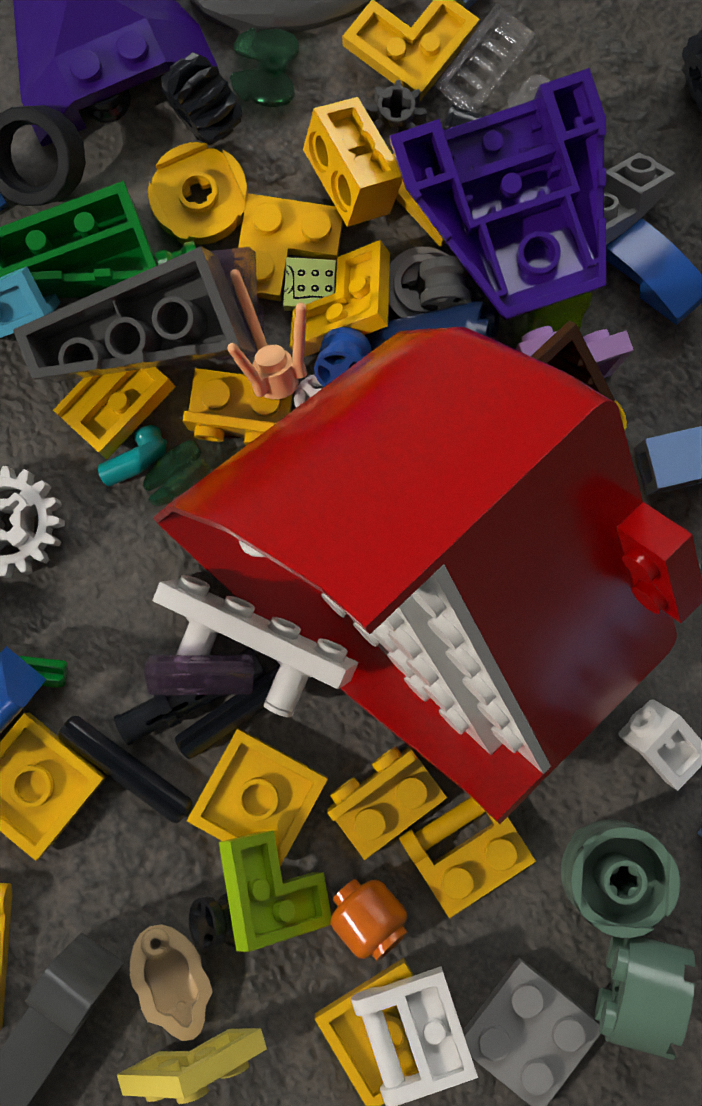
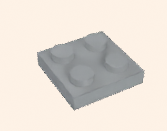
M518 957L463 1029V1033L471 1057L530 1106H547L600 1036V1022L595 1020L590 1013Z

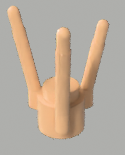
M233 269L230 272V277L258 351L255 354L253 365L235 343L228 345V352L251 382L255 396H264L269 399L288 397L298 388V379L307 376L304 363L306 305L302 302L296 305L293 353L291 357V354L281 346L267 345L239 270Z

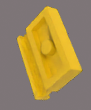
M156 367L84 377L53 411L105 459H108L176 386Z

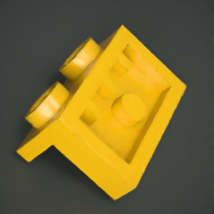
M195 368L189 410L184 411L183 423L188 430L194 431V437L197 439L223 442L224 436L227 435L244 438V444L248 445L291 412L294 393L282 399H269L264 396L257 397L251 382L244 374Z
M397 746L392 747L371 764L376 772L361 783L353 777L330 794L334 803L328 807V815L333 821L338 823L364 860L447 799V796L410 746L400 752Z

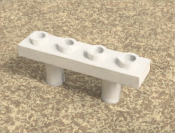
M181 575L178 579L162 581L158 585L152 601L185 616L189 621L173 661L182 669L194 673L202 672L218 633L236 640L277 660L280 664L265 700L264 707L283 717L293 716L308 677H313L336 689L341 688L352 680L359 662L346 657L347 649L335 642L318 639L316 643L299 635L301 628L296 624L278 617H272L271 621L253 613L255 606L234 596H226L225 599L208 592L210 588L208 583L189 575Z

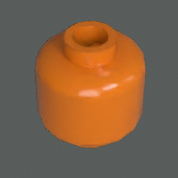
M353 879L333 898L334 903L338 907L331 916L330 924L346 946L359 959L373 956L376 961H379L408 934V931L403 927L407 921L405 907L386 885L378 879L367 881L362 885L356 879Z

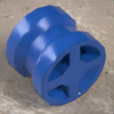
M350 327L332 329L324 336L320 353L314 366L315 376L323 387L371 352V344L367 337L360 331ZM340 355L345 357L343 359H340L337 356Z

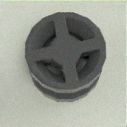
M457 256L433 257L420 263V277L425 281V290L421 293V307L430 311H436L472 302L471 291L466 287V278L470 274Z

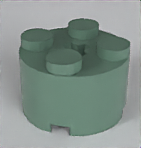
M607 819L581 827L572 835L562 857L561 880L568 899L589 923L603 933L620 938L643 936L654 930L653 927L665 916L668 917L677 904L680 892V876L677 864L657 838L634 824L622 820ZM619 867H622L628 872L627 877L619 878L616 887L610 882L611 874L618 872Z
M643 936L634 938L611 937L606 956V967L611 968V984L609 989L600 988L594 1015L595 1020L600 1021L599 1034L605 1036L606 1042L670 1060L675 1059L676 1054L671 1044L682 1046L693 1004L695 983L684 980L685 965L695 967V955L692 949Z

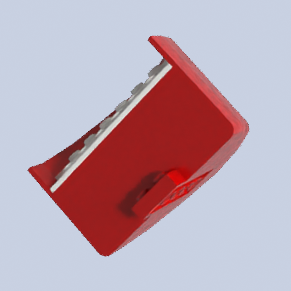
M465 327L415 329L396 333L169 503L153 517L170 537L232 595L254 605L255 610L253 613L271 621L272 617L288 620L301 628L299 633L301 636L316 643L318 639H326L347 649L346 657L359 663L352 680L339 689L461 787L499 824L669 654L677 639L673 618L682 623L702 603V578L693 534L643 502L617 404L566 372Z

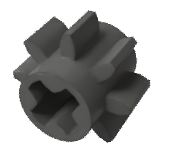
M396 80L394 86H390L385 90L379 86L375 87L374 99L376 104L365 106V110L374 122L380 135L388 142H390V135L416 127L415 125L426 123L427 110L416 108L420 101L421 91L417 89L411 92L402 86L400 80ZM391 112H399L401 116L398 118L391 117Z

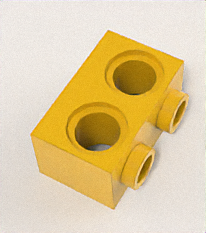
M354 97L313 108L303 151L346 226L349 227L390 214L403 179L395 158L360 99Z

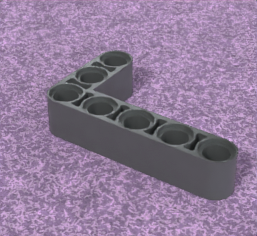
M80 933L44 971L24 1002L30 1007L0 1050V1106L30 1105L124 964V961L84 933Z

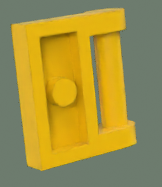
M471 797L416 833L411 829L398 837L449 919L536 862L509 818L507 817L499 824L488 813L487 815L492 824L432 862L426 850L486 812Z

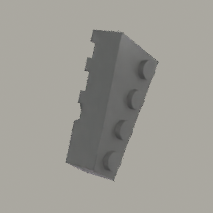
M201 246L13 329L32 379L56 382L231 356L227 349L230 343H235L244 354L255 352L218 256Z

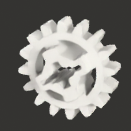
M2 466L0 471V492L4 490H18L21 492L19 494L14 492L8 499H0V550L6 545H13L20 551L11 555H0V576L5 578H12L14 566L21 573L27 575L33 573L31 564L33 559L47 563L50 560L44 551L47 544L51 546H60L61 544L59 539L52 536L53 528L65 526L64 520L52 515L53 511L62 506L61 501L55 497L45 498L51 486L43 480L33 485L35 475L25 469L22 470L16 479L15 470L9 466ZM6 513L11 515L9 520L13 527L10 531L3 530L5 523L1 518ZM38 514V528L35 534L34 517Z

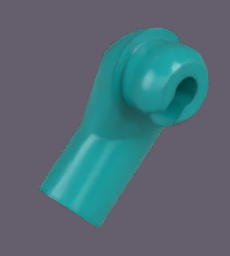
M148 425L138 429L134 434V440L138 447L98 465L99 476L106 486H113L142 473L165 454L167 440L162 439L159 427Z

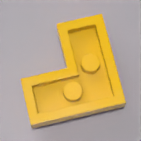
M371 0L342 36L343 47L393 84H395L396 80H400L402 86L411 92L419 89L421 91V101L478 30L480 19L454 0H433L414 25L410 27L376 1Z
M247 193L235 269L239 270L250 297L282 301L286 257H289V255L336 260L337 262L344 221L335 206ZM232 282L231 289L233 294L236 295L235 288Z
M381 240L337 257L335 293L306 304L304 357L320 352L324 336L332 329L350 327L366 335L388 327L390 252ZM296 308L292 311L291 334L289 347L292 350Z

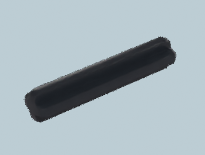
M280 665L178 734L174 740L180 752L187 759L194 758L265 709V700Z
M71 716L61 727L58 737L62 742L172 823H179L190 810L193 803L191 798L81 717Z

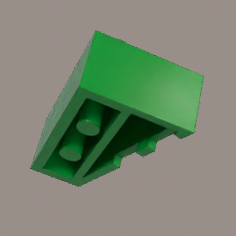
M124 181L0 227V277L27 266L43 298L52 294H56L58 298L88 297L158 266L135 203Z

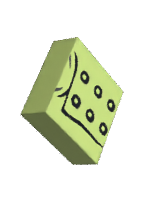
M286 257L284 311H293L300 302L306 305L334 294L336 260Z

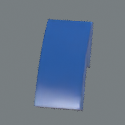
M643 218L606 245V261L639 284L640 298L675 325L702 304V274L671 241Z

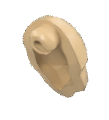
M162 924L149 926L139 934L133 945L130 959L132 987L139 996L141 1010L147 1022L162 1026L169 1034L181 1041L193 1040L202 1031L206 1005L213 993L210 980L202 968L200 954L187 937L176 929Z

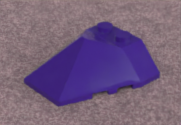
M13 0L21 102L23 106L45 105L63 113L75 125L78 132L86 129V125L79 112L80 109L167 73L171 65L180 58L185 59L192 52L206 57L211 65L218 69V65L199 24L176 0ZM32 125L42 147L53 143L51 136L43 128Z
M590 68L540 84L534 100L446 130H443L440 119L389 136L406 190L505 321L606 286V218H604V188L606 186L604 138L606 136V116Z

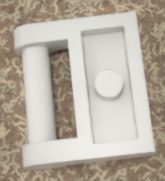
M441 966L382 987L365 989L351 997L356 1016H362L383 1080L380 1091L386 1106H398L478 1078ZM395 1005L398 1007L419 1073L411 1076L403 1075L382 1011Z

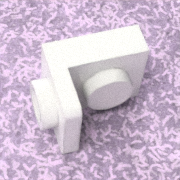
M654 699L649 700L642 708L637 710L618 734L626 744L637 750L667 784L677 791L702 766V740L679 714Z

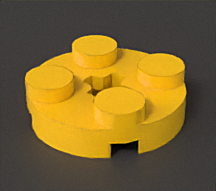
M189 142L169 150L156 164L157 171L152 177V183L149 181L148 199L157 222L165 232L175 237L182 245L190 241H194L195 245L217 242L230 235L243 221L248 193L244 172L240 164L230 153L223 149L222 153L217 149L208 148L207 143ZM199 183L202 189H212V193L207 196V201L197 204L196 202H188L185 199L192 194L190 187L194 184Z

